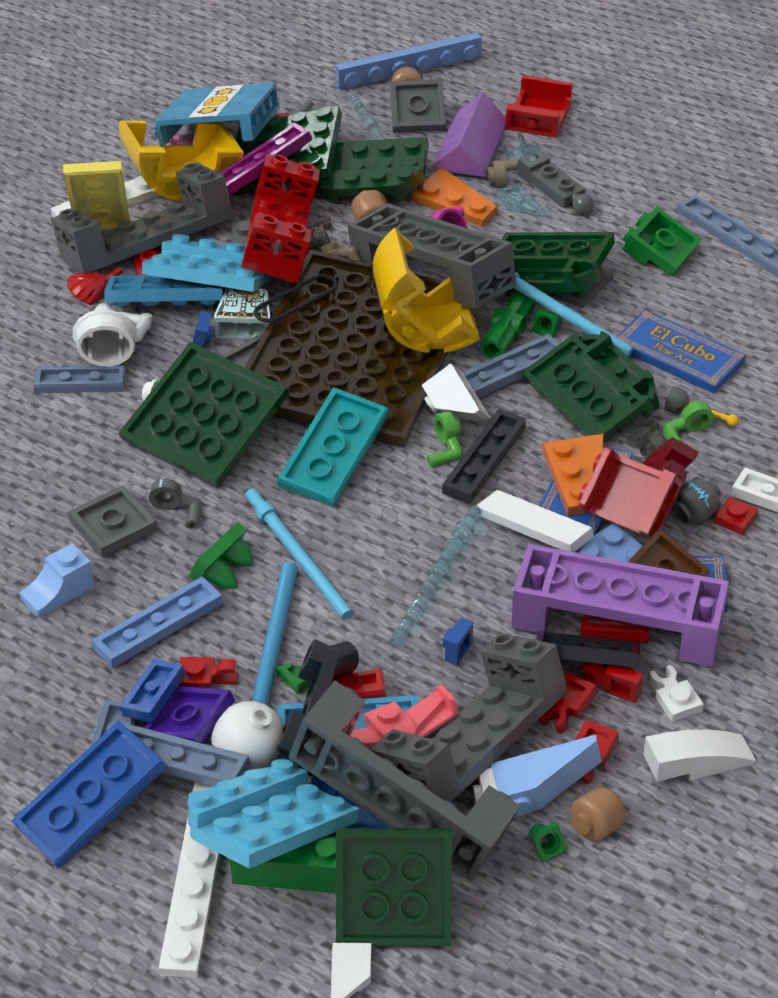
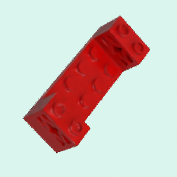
M266 154L254 196L241 264L242 268L298 283L310 244L312 230L307 229L310 206L319 180L320 169L306 162L296 163L289 161L282 155L272 156Z

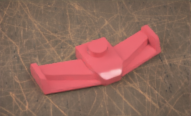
M439 685L434 693L405 712L395 701L364 713L366 728L353 730L351 737L359 739L369 750L392 729L427 737L458 716L459 712L455 698L443 685Z

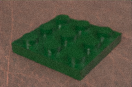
M336 828V943H371V946H451L452 828Z

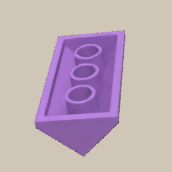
M481 93L456 112L434 160L432 170L444 169L453 173L486 176L487 168L490 167L504 133L506 116L484 93Z

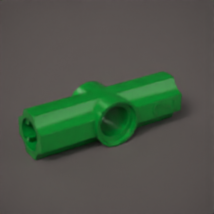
M516 291L511 294L502 309L497 308L494 311L490 329L480 343V351L484 353L486 358L493 359L506 353L514 340H520L518 336L520 333L523 334L525 332L527 319L536 306L534 300Z

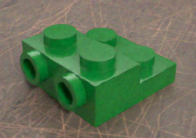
M656 206L650 214L643 213L635 224L637 229L631 227L622 239L625 242L622 250L643 266L650 260L672 276L702 239Z

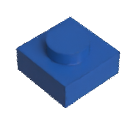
M200 311L192 343L204 347V343H211L215 328L209 325L211 313Z
M460 618L453 629L449 628L446 631L442 641V647L445 648L446 662L457 666L473 644L472 621Z

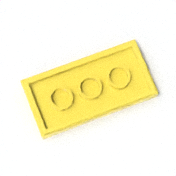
M121 161L63 164V174L71 208L77 209L100 224L101 230H112L117 228L118 224L131 221Z

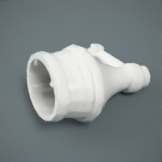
M99 304L94 311L86 313L74 325L72 338L76 344V349L79 355L88 363L105 367L119 365L130 358L135 350V343L141 341L147 330L151 329L152 315L149 313L139 315L117 312L109 304Z

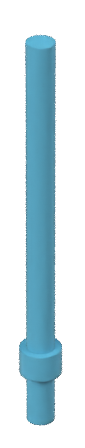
M515 272L517 285L512 288L587 334L600 335L601 331L609 334L616 347L629 357L631 355L633 347L525 282Z
M255 488L249 489L245 496L255 508V514L263 524H268L343 620L353 616V610L278 518V511L271 502L265 501Z

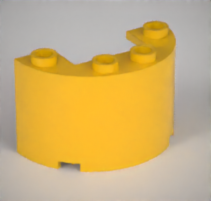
M119 121V135L122 145L142 178L155 193L170 200L182 201L175 172L185 169V165L198 162L220 173L241 159L244 154L222 121L196 123L192 145H165L164 147H160V145H144L146 121Z
M396 228L391 230L381 241L375 252L373 275L385 323L392 336L404 346L429 353L430 349H443L444 353L451 352L478 341L480 337L472 309L455 302L452 280L448 278L429 293H424L423 291L426 290L424 282L408 268L405 257L407 253L414 249V245Z

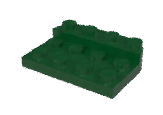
M410 137L337 142L330 177L318 180L317 193L326 199H330V203L341 205L342 197L357 196L364 190H376L383 195L393 194L394 202L404 201L405 194L412 192L416 188L421 189L423 187L429 149L428 138Z
M506 232L502 237V240L512 243L515 272L520 275L519 278L543 293L550 295L575 292L577 295L591 293L592 286L601 280L599 269L615 244L614 232ZM512 288L507 290L504 294L508 292H516L518 290Z
M603 331L600 332V335L588 334L581 336L580 332L571 335L522 372L524 380L583 436L604 434L603 443L642 414L646 418L650 417L660 405L656 385L648 369L643 371L612 342L611 336Z

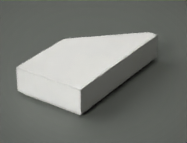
M333 943L331 998H350L357 991L361 992L371 983V943Z

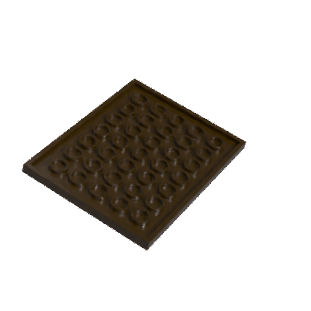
M309 250L305 257L298 283L291 282L288 289L319 274L334 277L338 282L337 289L276 322L269 323L245 368L287 387L289 396L274 415L311 424L334 387L388 407L389 415L374 440L405 447L426 402L425 397L427 393L422 385L439 373L448 352L444 353L443 349H430L429 353L416 351L404 346L392 336L385 323L373 275V264ZM415 274L424 282L426 290L423 292L426 294L444 282L443 280ZM324 278L317 279L284 296L272 318L332 288L333 282Z

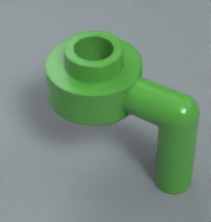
M697 401L690 403L683 409L680 418L663 425V432L667 440L674 437L681 441L678 431L687 429L689 432L705 430L712 425L714 414L706 402Z
M449 411L436 414L434 417L436 435L442 444H447L449 450L427 456V462L431 468L460 460L464 456L458 441V434L461 433V424L458 417L453 416Z

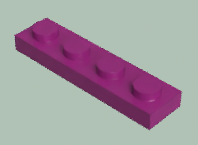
M293 123L221 171L220 174L225 176L229 196L234 195L240 188L260 177L266 154L288 157L292 153L301 150L304 145L313 140L310 131L297 123Z

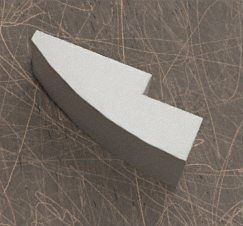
M705 729L673 731L645 737L643 755L657 782L682 775H687L690 781L756 764V760L744 737L737 733Z

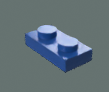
M152 659L119 706L122 716L153 723L185 677L186 673L183 665Z

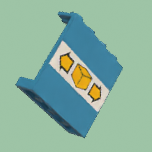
M276 82L185 89L155 120L154 134L159 139L160 147H164L169 143L170 139L184 124L240 120L243 141L254 140L280 108Z

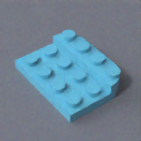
M174 234L172 235V240L163 241L161 254L153 255V258L142 263V274L252 292L271 281L270 275L241 267L244 253L243 244L227 243L226 246L217 245L216 240L205 238L199 239V242L189 241V236Z
M286 759L274 760L270 767L248 770L244 775L231 780L220 781L213 787L202 791H194L188 795L190 837L196 842L249 869L336 832V828H346L359 822V808L344 802V799L341 797L329 795L319 790L317 786L308 784V771L293 767V762Z

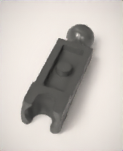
M535 150L536 160L530 161L525 157L518 159L517 174L526 182L534 184L562 207L572 204L573 210L581 216L588 215L593 211L594 201L590 195L585 194V188L550 163V157L542 151Z

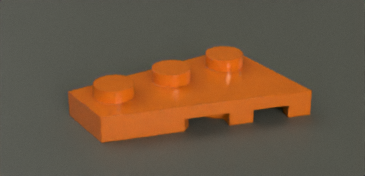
M444 169L436 170L424 182L421 189L418 188L412 193V201L438 211L444 208L460 206L464 209L465 215L463 217L465 220L481 227L497 213V206Z
M604 434L543 443V455L567 516L586 514L579 506V494L583 485L589 483L591 479L593 463L596 457L602 454Z

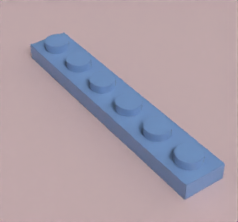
M477 32L335 65L336 86L339 90L391 79L395 71L402 67H413L421 72L481 58L482 37Z

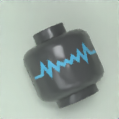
M695 477L680 488L679 495L672 507L677 516L685 523L701 524L720 510L721 502L719 496H721V491L714 481H706L703 478Z

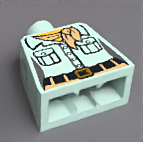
M233 288L226 289L214 314L215 338L252 339L264 333L269 323L257 320L253 311L256 306L268 300L267 290L257 289L252 292ZM269 305L258 311L261 317L270 318Z

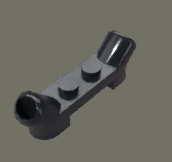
M317 639L312 641L298 675V678L310 682L302 712L292 711L284 724V735L277 745L276 751L289 756L303 718L332 685V680L352 674L359 664V653L353 644L344 641L334 645H327ZM297 764L298 768L306 770L305 768Z

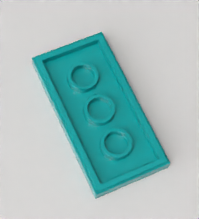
M333 387L279 475L277 486L334 507L389 415V408Z

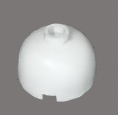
M242 701L228 707L218 719L212 731L211 741L214 747L248 755L251 763L248 770L260 769L271 766L272 761L277 760L281 752L276 751V748L284 735V726L282 719L275 710L266 704L257 701Z

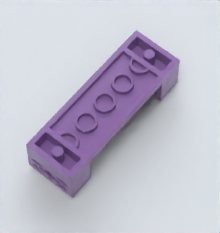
M528 544L513 590L511 628L534 633L545 632L552 608L665 629L682 633L679 661L713 667L724 619L729 581Z

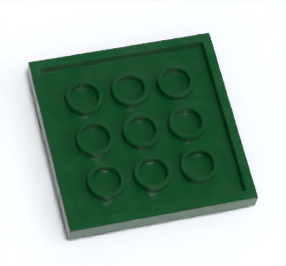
M338 105L334 107L325 106L309 112H296L293 115L284 117H272L257 137L251 141H243L241 126H239L235 141L244 152V157L293 123H297L310 131L313 140L304 145L301 150L292 153L286 158L296 163L306 162L312 164L315 168L320 169L319 179L328 178L331 173L342 112ZM259 178L249 182L231 196L256 192Z
M189 342L118 434L123 441L219 488L289 396V391L287 387L195 343Z

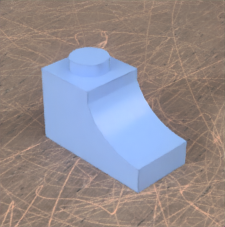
M73 543L44 558L45 564L38 577L28 587L19 592L20 599L38 618L94 588L91 561Z

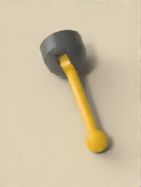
M673 386L668 394L665 409L672 412H682L692 402H690L686 391ZM712 410L715 418L726 421L729 426H736L739 422L738 417L734 414L728 416Z

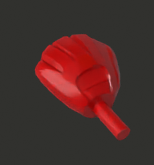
M117 267L105 277L97 272L73 274L68 278L67 287L75 298L92 305L105 295L104 291L110 276H119L123 271L120 267Z

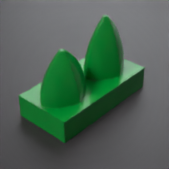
M236 522L196 560L189 577L194 581L203 577L218 586L237 589L238 584L235 574L224 559L226 558L239 565H253L252 552L249 545L243 540L247 529L239 522Z

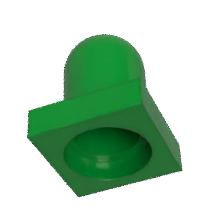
M538 309L536 310L532 332L542 336L549 334L554 338L557 328L562 324L563 319L552 311L547 312ZM549 320L552 322V328L547 326Z
M556 822L548 826L535 824L530 828L528 833L529 840L533 843L538 858L542 863L568 849L559 825ZM547 835V844L541 845V840Z

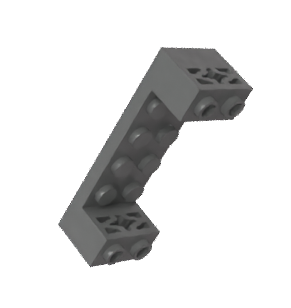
M198 162L187 164L184 167L185 169L175 172L182 203H172L167 206V209L160 212H148L141 219L122 222L118 224L117 228L109 231L101 230L100 224L77 209H65L58 216L51 218L60 256L64 262L82 274H87L162 245L163 241L172 240V235L174 234L189 235L231 219L234 216L225 176Z
M386 204L347 226L350 246L357 247L362 262L373 264L375 252L381 241L391 230L396 228L414 245V249L405 256L422 260L424 263L440 266L445 270H451L455 302L466 305L471 309L483 307L487 302L503 295L507 290L517 285L511 242L391 204Z
M500 633L480 651L490 686L482 691L458 716L442 728L432 739L392 729L370 750L379 757L391 761L398 770L410 778L422 782L429 791L442 800L452 802L568 692L557 645L537 639L514 636L509 633Z
M334 681L303 718L289 758L390 828H452V870L472 882L501 842L520 806L512 801L506 793L497 791L489 785L467 816L461 813L454 804L442 800L429 791L422 782L410 778L398 770L391 761L379 757L366 748L359 739L351 737L365 700L360 698L354 690Z

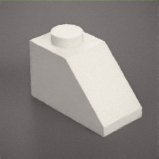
M449 364L422 385L427 393L425 401L434 412L438 410L441 413L449 411L453 416H457L458 419L488 422L491 420V417L465 375L454 365Z

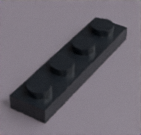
M498 409L442 484V494L471 504L526 428V418Z

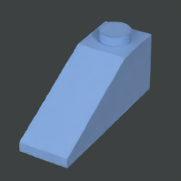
M596 735L498 761L492 763L491 768L493 769L497 790L506 793L512 801L520 806L515 816H524L530 812L542 809L600 764L602 760Z

